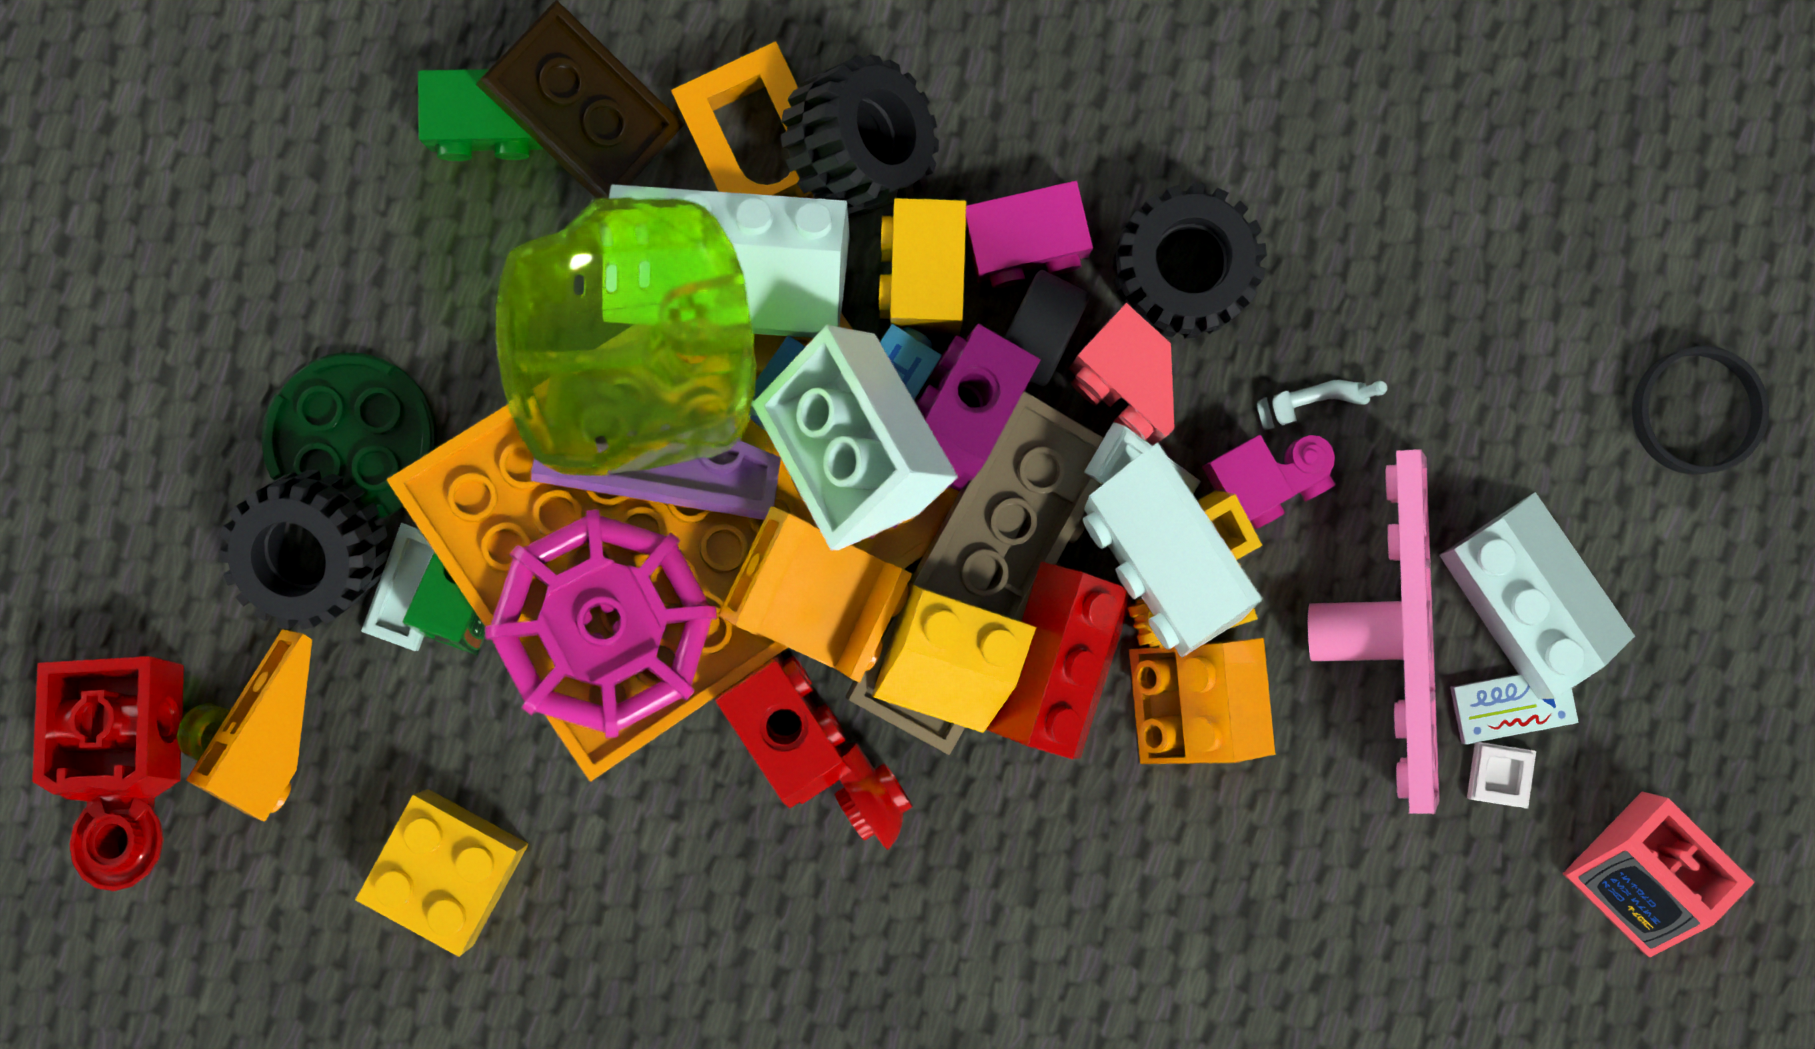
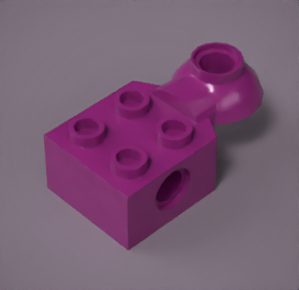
M980 324L976 325L966 339L958 335L954 337L948 349L942 352L941 358L927 379L936 385L935 388L928 385L921 398L915 401L919 411L958 476L947 488L951 487L958 492L963 489L969 480L972 481L986 463L1041 360ZM876 534L869 536V538L873 539Z

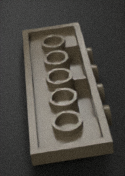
M1024 391L986 463L972 481L969 480L963 489L959 491L911 577L908 587L911 583L1022 621L1040 562L1061 566L1057 561L1067 543L1076 542L1086 528L1083 518L1088 514L1084 508L1089 495L1096 491L1101 483L1085 474L1084 471L1104 438ZM898 614L895 617H891L881 638L883 648L877 663L872 669L865 671L860 683L855 680L853 681L845 697L854 704L950 755L965 727L871 696L899 616Z

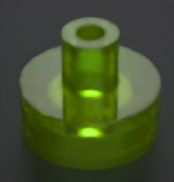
M212 703L201 704L191 709L182 719L177 734L178 745L183 754L198 762L230 710Z

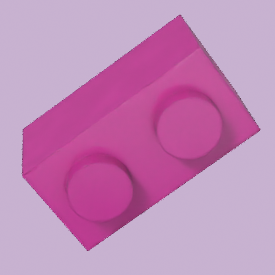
M1077 181L966 206L965 232L977 283L990 280L992 288L1008 287L1025 281L1024 272L1044 267L1052 275L1072 272L1082 267L1080 259L1089 257L1093 249Z

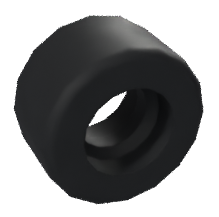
M1040 270L1035 275L1004 338L1041 359L1030 379L1031 382L1040 386H1046L1050 381L1090 298L1089 292L1044 270Z

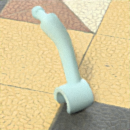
M1332 380L1294 392H1280L1274 395L1272 401L1277 421L1283 426L1297 421L1294 412L1296 407L1327 399H1338L1365 405L1370 401V397L1385 394L1387 385L1383 381H1376L1372 385L1366 386V384L1361 382ZM1263 398L1257 402V409L1263 429L1268 430L1274 428L1267 398Z

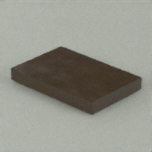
M555 0L476 84L606 208L608 206L611 184L629 186L685 125L558 0Z

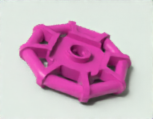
M586 510L585 517L525 547L517 545L509 555L513 560L492 623L485 627L486 640H492L524 701L523 710L530 715L538 712L605 733L606 738L618 737V731L680 698L686 701L694 693L691 685L711 621L717 619L716 606L709 605L678 546L679 538L673 533L665 536L599 515V510ZM602 541L649 555V557L640 568L614 563L613 560L603 557ZM589 542L590 559L556 575L544 565ZM660 565L664 569L684 608L666 609L649 578ZM535 576L548 587L542 609L537 621L518 622L532 578ZM600 606L604 613H610L615 610L620 620L612 626L614 636L604 639L600 633L590 635L587 632L585 625L589 624L592 620L590 613L592 608ZM682 622L685 623L670 669L656 655L666 624ZM539 635L555 666L543 681H541L519 637ZM645 669L651 671L661 680V682L616 705L614 685ZM565 676L583 683H590L601 687L603 706L557 693L553 690Z

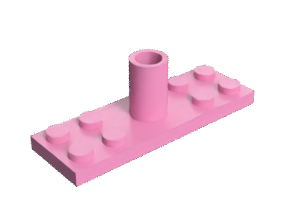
M1422 450L1396 451L1397 465H1386L1387 501L1398 503L1399 524H1388V552L1390 560L1400 561L1402 601L1310 603L1308 608V643L1311 661L1404 660L1405 699L1398 700V703L1394 705V723L1396 738H1407V758H1400V762H1397L1398 798H1409V814H1435L1439 804L1427 457Z

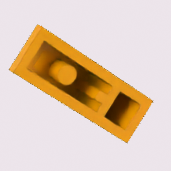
M284 629L280 631L186 779V781L239 811L263 822L266 821L270 813L276 812L285 803L291 791L290 780L297 771L312 647L311 638L303 633Z

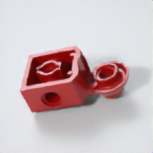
M781 653L776 655L716 696V703L781 801L789 809L799 802L804 804L840 780L844 788L834 793L835 797L859 836L865 841L875 834L887 850L891 848L901 831L903 813L912 808L913 805L885 763L874 769L857 742L841 746V743L846 741L842 734L845 732L843 727L826 703L818 708L815 706L808 693L813 691L811 687L813 683L795 655L790 656L786 660ZM779 709H789L794 711L801 720L794 728L782 730L771 723L769 716Z
M146 656L43 662L37 665L32 782L53 795H60L69 800L87 801V807L84 808L73 825L69 845L72 863L80 877L97 889L117 891L132 887L151 873L161 857L164 836L162 824L154 811L155 797L181 780L184 665ZM125 830L128 843L127 848L121 854L118 842L119 837Z

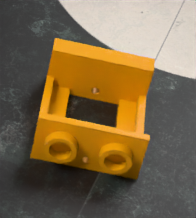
M776 41L671 90L718 192L813 198L811 191L803 193L797 185L800 178L795 170L790 172L780 182L770 185L756 184L748 179L739 168L713 112L766 87L782 121L783 110L791 107L788 102L789 96L794 90L799 88Z

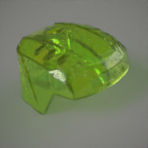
M632 197L598 199L589 204L561 232L533 239L509 252L500 277L496 302L498 361L511 415L523 441L537 462L563 475L609 476V474L648 470L688 462L702 457L711 458L731 449L741 440L748 427L755 401L757 363L754 354V336L743 269L733 243L719 221L706 207L690 200L677 198L634 199ZM643 261L650 263L649 286L645 288L640 286V264ZM610 265L617 267L616 290L613 292L607 290V268ZM577 275L584 276V293L582 295L574 293V282ZM676 352L686 356H708L702 362L688 364L681 361ZM631 432H636V433H638V434H634V435H628V434L631 433ZM598 436H604L608 444V448L601 452L598 451L595 439Z

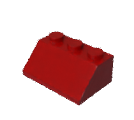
M1040 562L1022 618V622L1032 625L1036 629L1017 685L986 730L1038 750L1069 759L1081 758L1127 617V607L1130 606L1132 597L1124 587L1084 572Z

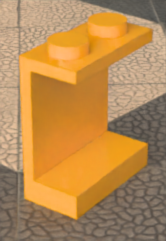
M771 506L718 615L735 626L755 635L757 633L826 664L860 683L865 671L872 669L881 655L883 648L881 638L891 617L898 615L907 601L909 594L907 584L912 573L885 562L853 545L840 550H831L820 529L796 516Z

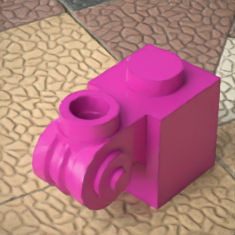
M1260 434L1202 466L1215 490L1236 494L1255 530L1285 514L1281 503L1300 493L1306 502L1336 485L1330 476L1335 462L1333 448L1326 439L1314 435L1293 441L1285 451V464L1275 461Z

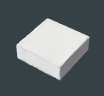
M1475 742L1467 798L1528 808L1536 751Z

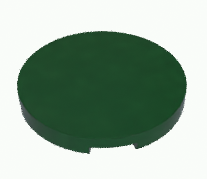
M353 352L336 353L308 362L309 365L292 376L278 394H274L265 414L262 427V451L271 479L277 480L293 472L299 475L306 470H320L321 479L334 473L344 477L342 487L348 489L355 484L365 492L359 498L365 506L372 502L375 504L380 513L373 517L374 522L394 514L404 506L386 479L437 448L436 421L427 397L419 385L407 373L388 361L372 355Z

